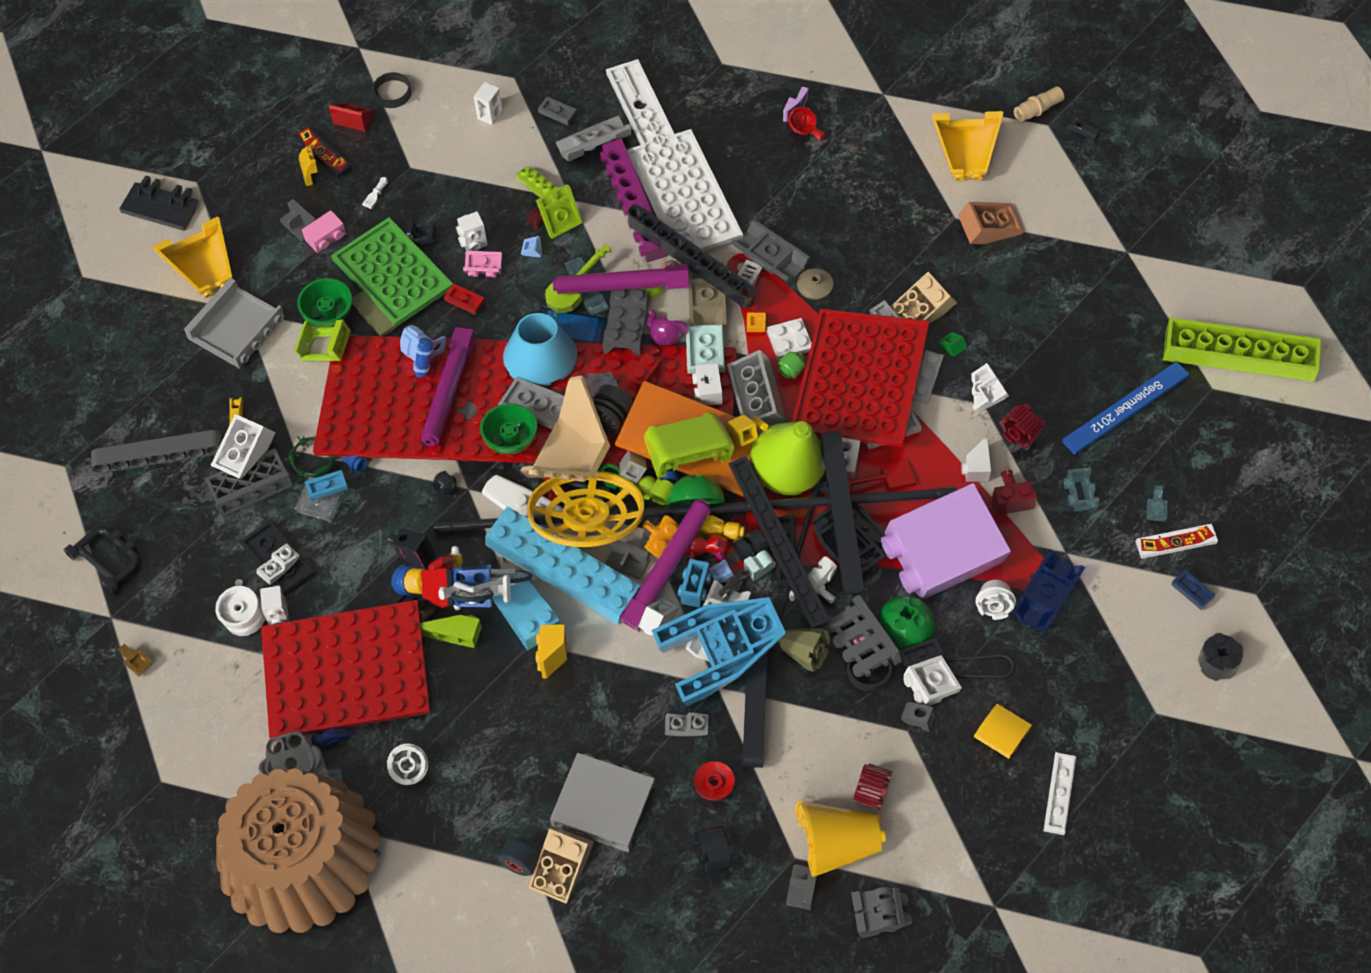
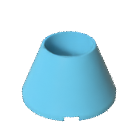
M533 313L519 321L505 346L503 353L504 366L514 379L519 377L539 386L551 385V382L558 379L563 380L572 372L577 362V348L572 338L551 316L543 313Z

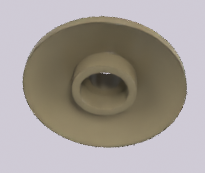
M808 269L799 276L797 288L806 298L813 300L822 299L831 293L833 279L828 272L822 269Z

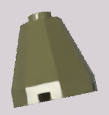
M822 628L786 630V634L779 640L781 649L807 670L814 672L816 669H820L829 649L825 648L826 643L830 644L831 641L828 630Z

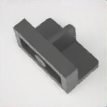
M292 199L288 202L290 212L283 216L280 222L297 238L304 241L302 229L316 219Z
M620 540L612 542L610 544L611 553L605 565L636 579H641L650 561L649 552Z
M796 864L793 866L786 900L787 906L811 910L817 876L811 877L809 867Z

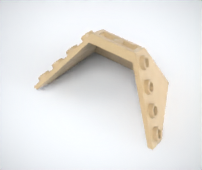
M583 375L570 377L560 416L533 466H526L521 469L528 478L574 479V481L585 482L586 478H593L596 475L610 445Z

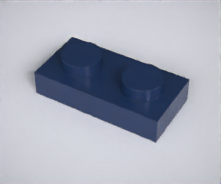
M1186 569L1171 583L1175 589L1200 610L1206 607L1216 595Z

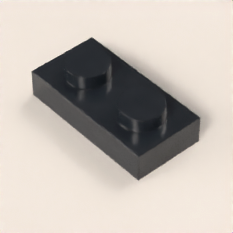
M936 637L899 650L906 670L909 666L940 655L944 656Z

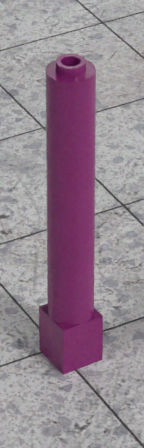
M687 264L669 265L661 269L556 276V280H553V291H557V294L667 287V289L689 287Z
M455 327L450 341V352L421 435V440L428 446L439 444L466 360L470 358L475 343L474 331L472 329Z
M703 500L693 502L634 599H630L619 617L623 624L638 632L641 630L638 626L646 607L656 601L710 514V505Z

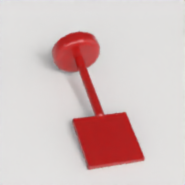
M908 460L880 465L883 472L882 475L850 480L847 474L850 495L852 485L881 479L886 480L889 489L914 485L917 482Z

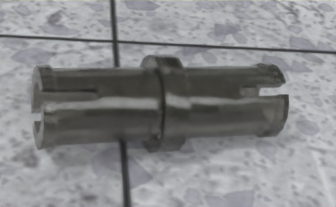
M740 567L734 576L729 577L726 582L727 584L719 591L721 598L727 594L723 600H729L735 591L740 590L742 583L750 576L748 570L742 574L745 570L744 567Z

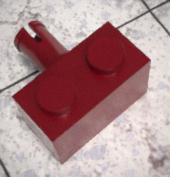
M1007 470L1001 472L1000 475L1004 486L995 487L991 499L996 515L1034 509L1037 496L1032 481L1016 484L1012 470H1008L1009 474H1007Z

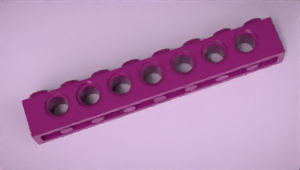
M622 139L602 144L601 160L607 164L605 165L606 172L612 177L613 189L616 188L618 191L616 195L618 201L623 203L622 210L624 215L628 216V209L632 205H639L653 214ZM634 230L633 237L635 243H639L640 255L645 257L647 263L667 257L666 252Z

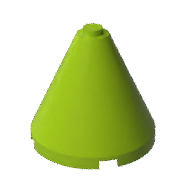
M804 421L777 423L768 426L766 431L762 430L758 434V439L753 442L750 449V464L758 475V480L766 488L779 494L799 495L803 491L812 489L818 484L825 471L822 444L811 426Z

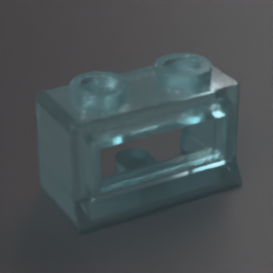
M1091 467L1068 470L1067 476L1064 478V487L1069 489L1070 492L1068 503L1069 506H1073L1074 511L1097 510L1099 497H1094L1095 484L1090 482ZM1075 482H1081L1085 500H1078Z

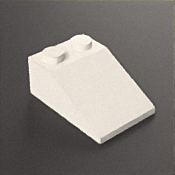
M235 414L211 466L242 479L268 450L275 432Z

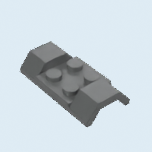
M756 220L751 222L742 238L731 241V244L745 253L746 257L786 282H793L804 271L810 259V256Z

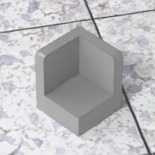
M627 451L619 463L620 475L637 483L647 469L646 458Z

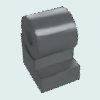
M912 702L906 703L901 716V720L906 724L919 726L927 732H930L935 719L933 707Z

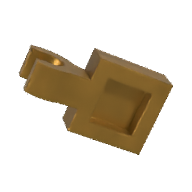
M126 644L119 648L121 654L126 658L124 664L138 677L153 664V661L139 648L135 652Z

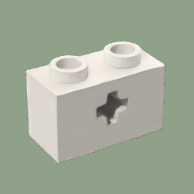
M718 363L695 365L696 373H692L693 385L697 384V388H694L695 399H699V403L706 406L722 404Z

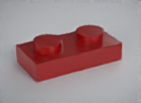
M453 284L444 296L446 302L474 315L477 314L485 303L484 297L456 284Z
M645 352L626 378L627 383L641 388L643 381L649 382L661 366V359Z

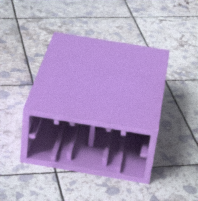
M974 483L891 520L884 532L886 536L881 538V543L887 556L890 559L897 557L904 569L899 573L903 587L909 594L916 591L921 600L1002 564L1011 552Z

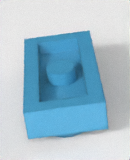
M342 470L305 481L311 501L348 489Z

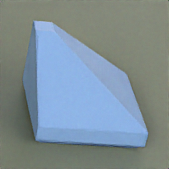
M540 237L524 239L521 255L542 257Z
M726 560L709 568L713 579L719 583L736 580Z

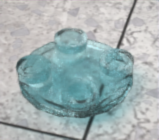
M610 372L588 373L584 376L592 400L602 385L607 384L618 387L614 375Z

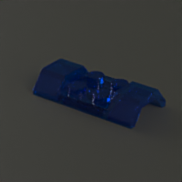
M1050 549L1012 612L1020 622L1035 630H1048L1075 587L1085 567L1082 565L1073 566L1059 559L1056 553Z

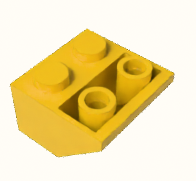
M540 625V632L536 633V643L538 644L536 663H538V671H541L542 678H548L567 660L565 625Z

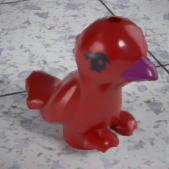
M715 533L712 535L708 534V539L696 535L684 556L690 555L691 559L695 560V556L711 553L722 561L724 554L729 548V543L726 538Z

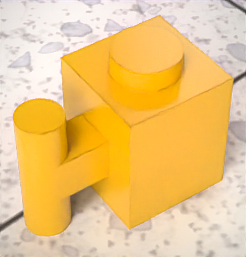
M742 415L728 421L731 438L741 446L757 440L758 429L763 431L768 429V424L755 415L751 419Z

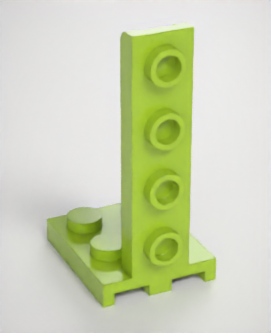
M530 166L522 168L520 172L515 174L520 183L540 197L536 202L549 237L553 239L583 223L569 185L566 184L558 188Z

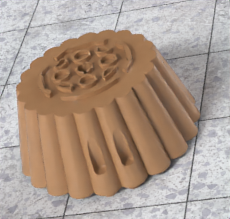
M297 768L288 771L274 769L269 775H256L251 784L246 783L239 787L237 796L227 801L226 813L222 814L219 818V833L216 838V866L220 872L221 890L227 896H231V906L234 911L241 914L246 913L249 922L254 926L267 924L269 929L275 933H282L289 927L297 933H303L308 931L314 923L320 926L328 925L335 918L336 912L343 913L350 910L354 905L355 895L365 892L370 884L368 874L373 872L378 865V857L374 850L380 844L379 833L372 829L375 824V815L371 810L364 808V798L362 795L348 790L346 783L341 780L327 778L324 775ZM277 825H285L284 832H274Z

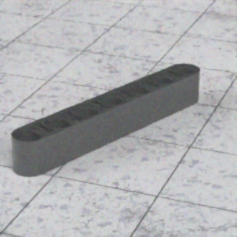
M208 430L97 448L91 452L92 471L106 473L216 455L222 443L221 432L218 430Z

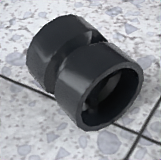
M757 528L747 533L746 538L742 536L732 542L734 551L742 563L750 556L754 557L755 554L757 555L763 550H769L766 539Z

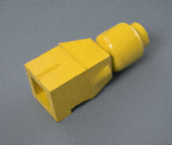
M708 515L697 535L709 538L708 534L712 535L715 533L716 535L724 536L726 539L736 540L742 536L744 537L745 527L735 522H726L725 524L723 520L713 515Z

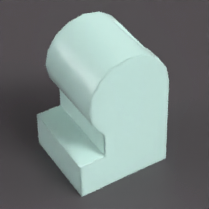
M763 550L756 556H750L744 560V570L753 581L771 571L776 565V561L767 550Z

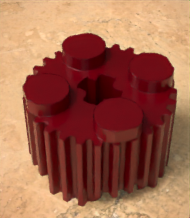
M1025 403L1022 406H1015L999 422L1004 429L1003 437L1009 443H1017L1024 449L1028 448L1043 433V427L1045 426L1044 420L1037 417L1033 413L1032 408Z
M870 763L868 765L864 764L853 800L857 801L856 803L881 810L884 801L882 798L886 795L893 771Z

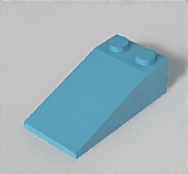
M512 575V576H510V579H513V578H522V577H525V576H522V575ZM529 581L511 585V600L509 603L504 602L503 594L494 596L492 599L528 651L538 645L536 643V633L540 632V625H560V620Z

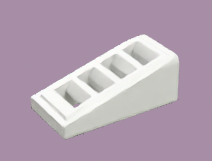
M746 260L738 276L755 286L763 268L755 262Z

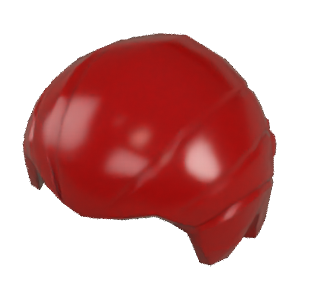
M801 106L790 112L788 121L794 132L800 135L811 133L819 141L825 138L826 134L816 127L817 117L810 108Z

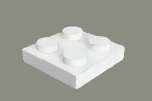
M802 318L767 327L766 331L778 361L789 351L801 354L810 352L812 343Z

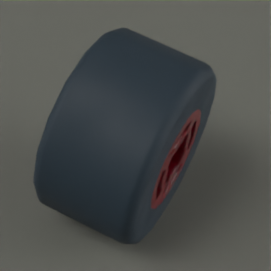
M508 839L498 856V860L513 873L530 876L539 860V854L534 848L522 841Z

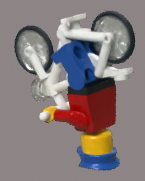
M453 546L450 554L441 556L430 563L428 569H422L417 565H400L393 573L392 587L399 595L411 596L422 594L424 599L430 600L436 606L447 608L454 605L455 610H460L461 607H491L492 597L503 594L504 602L509 603L511 600V585L529 581L533 575L526 571H516L514 568L491 569V565L485 564L477 567H463L461 565L463 563L462 554L457 546Z

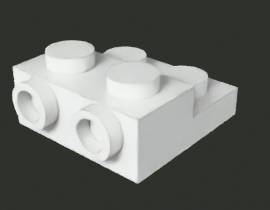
M942 655L909 666L904 673V683L907 687L912 688L914 699L918 704L931 706L941 702L944 697L958 693L962 688Z

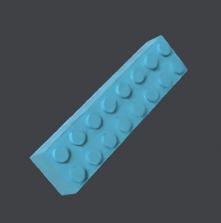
M508 506L485 536V545L528 569L537 577L617 625L620 623L619 617L630 599H634L640 589L639 584L577 547L565 546L545 539L532 528L527 517Z

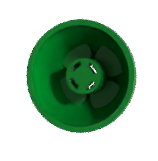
M322 278L309 283L302 289L297 305L302 317L310 324L320 328L334 327L336 320L344 321L350 313L352 295L349 288L343 282L332 278Z
M502 404L492 408L484 415L480 424V432L489 448L500 454L513 455L524 451L531 445L537 433V420L534 414L522 405Z
M688 475L678 480L672 486L668 495L667 506L692 505L694 501L699 502V500H703L708 504L724 503L725 498L720 486L710 477L705 475Z
M903 595L892 598L883 605L878 613L877 621L898 650L930 640L934 635V614L930 607L917 597Z

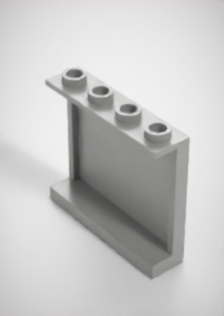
M229 278L184 330L190 341L240 368L249 360L252 353L259 349L261 343L266 337L271 335L272 330L283 321L285 316L280 305L277 308L272 307L238 288L236 281Z
M577 753L551 815L552 827L557 826L579 836L630 852L633 835L652 788H655V778H652L650 774L641 772V774L634 772L627 766H616L609 760L601 761L595 759L594 756L588 753Z

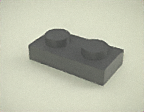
M546 97L539 106L538 112L569 125L576 116L577 109Z

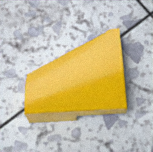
M306 146L299 154V162L305 184L310 186L313 185L311 174L317 173V167L311 147Z

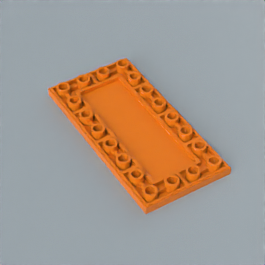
M643 381L615 445L651 459L644 441V434L651 426L667 425L700 417L705 413L711 412L719 417L730 436L728 421L737 417ZM758 429L757 434H759L762 431V429ZM732 439L734 451L730 461L721 463L719 457L715 461L711 457L678 465L677 470L688 475H705L713 479L721 488L743 496L728 463L744 456L750 462V449L753 442L741 446Z

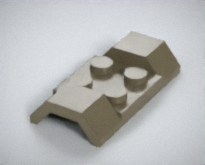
M688 269L690 326L723 325L725 327L727 325L725 294Z

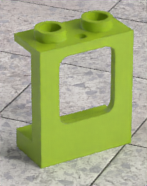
M336 320L335 326L328 328H312L307 321H304L294 351L302 361H341L351 330L343 320ZM316 337H330L326 349L328 353L309 354L313 339Z

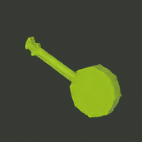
M603 244L601 249H596L593 257L576 275L587 274L601 257L604 258L606 253L612 252L611 248ZM553 283L545 290L548 307L558 312V314L574 311L582 302V293L557 294V291H553Z

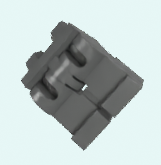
M882 887L867 892L857 891L851 893L856 913L857 930L862 938L878 935L881 932H895L912 923L911 915L903 913V908L908 904L907 894L900 893L899 888Z

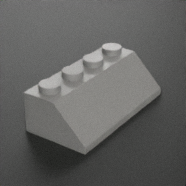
M761 350L727 365L740 416L745 415L751 419L755 415L768 424V426L786 421L770 359Z

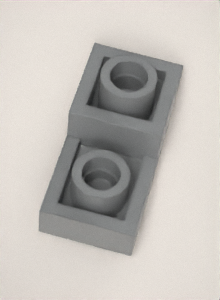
M689 712L687 715L667 713L665 716V735L702 736L708 734L707 714Z

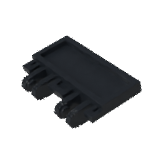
M145 176L141 183L135 182L119 208L121 213L182 231L186 229L199 202L198 199H190L192 195L191 188L187 187L180 197L183 186L177 184L172 192L159 189L161 180L156 178L149 187L151 183L150 176Z

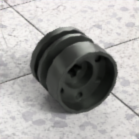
M607 384L602 385L593 398L595 409L606 435L618 433L634 403L625 391Z

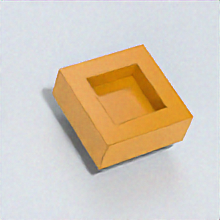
M747 312V332H765L766 313Z

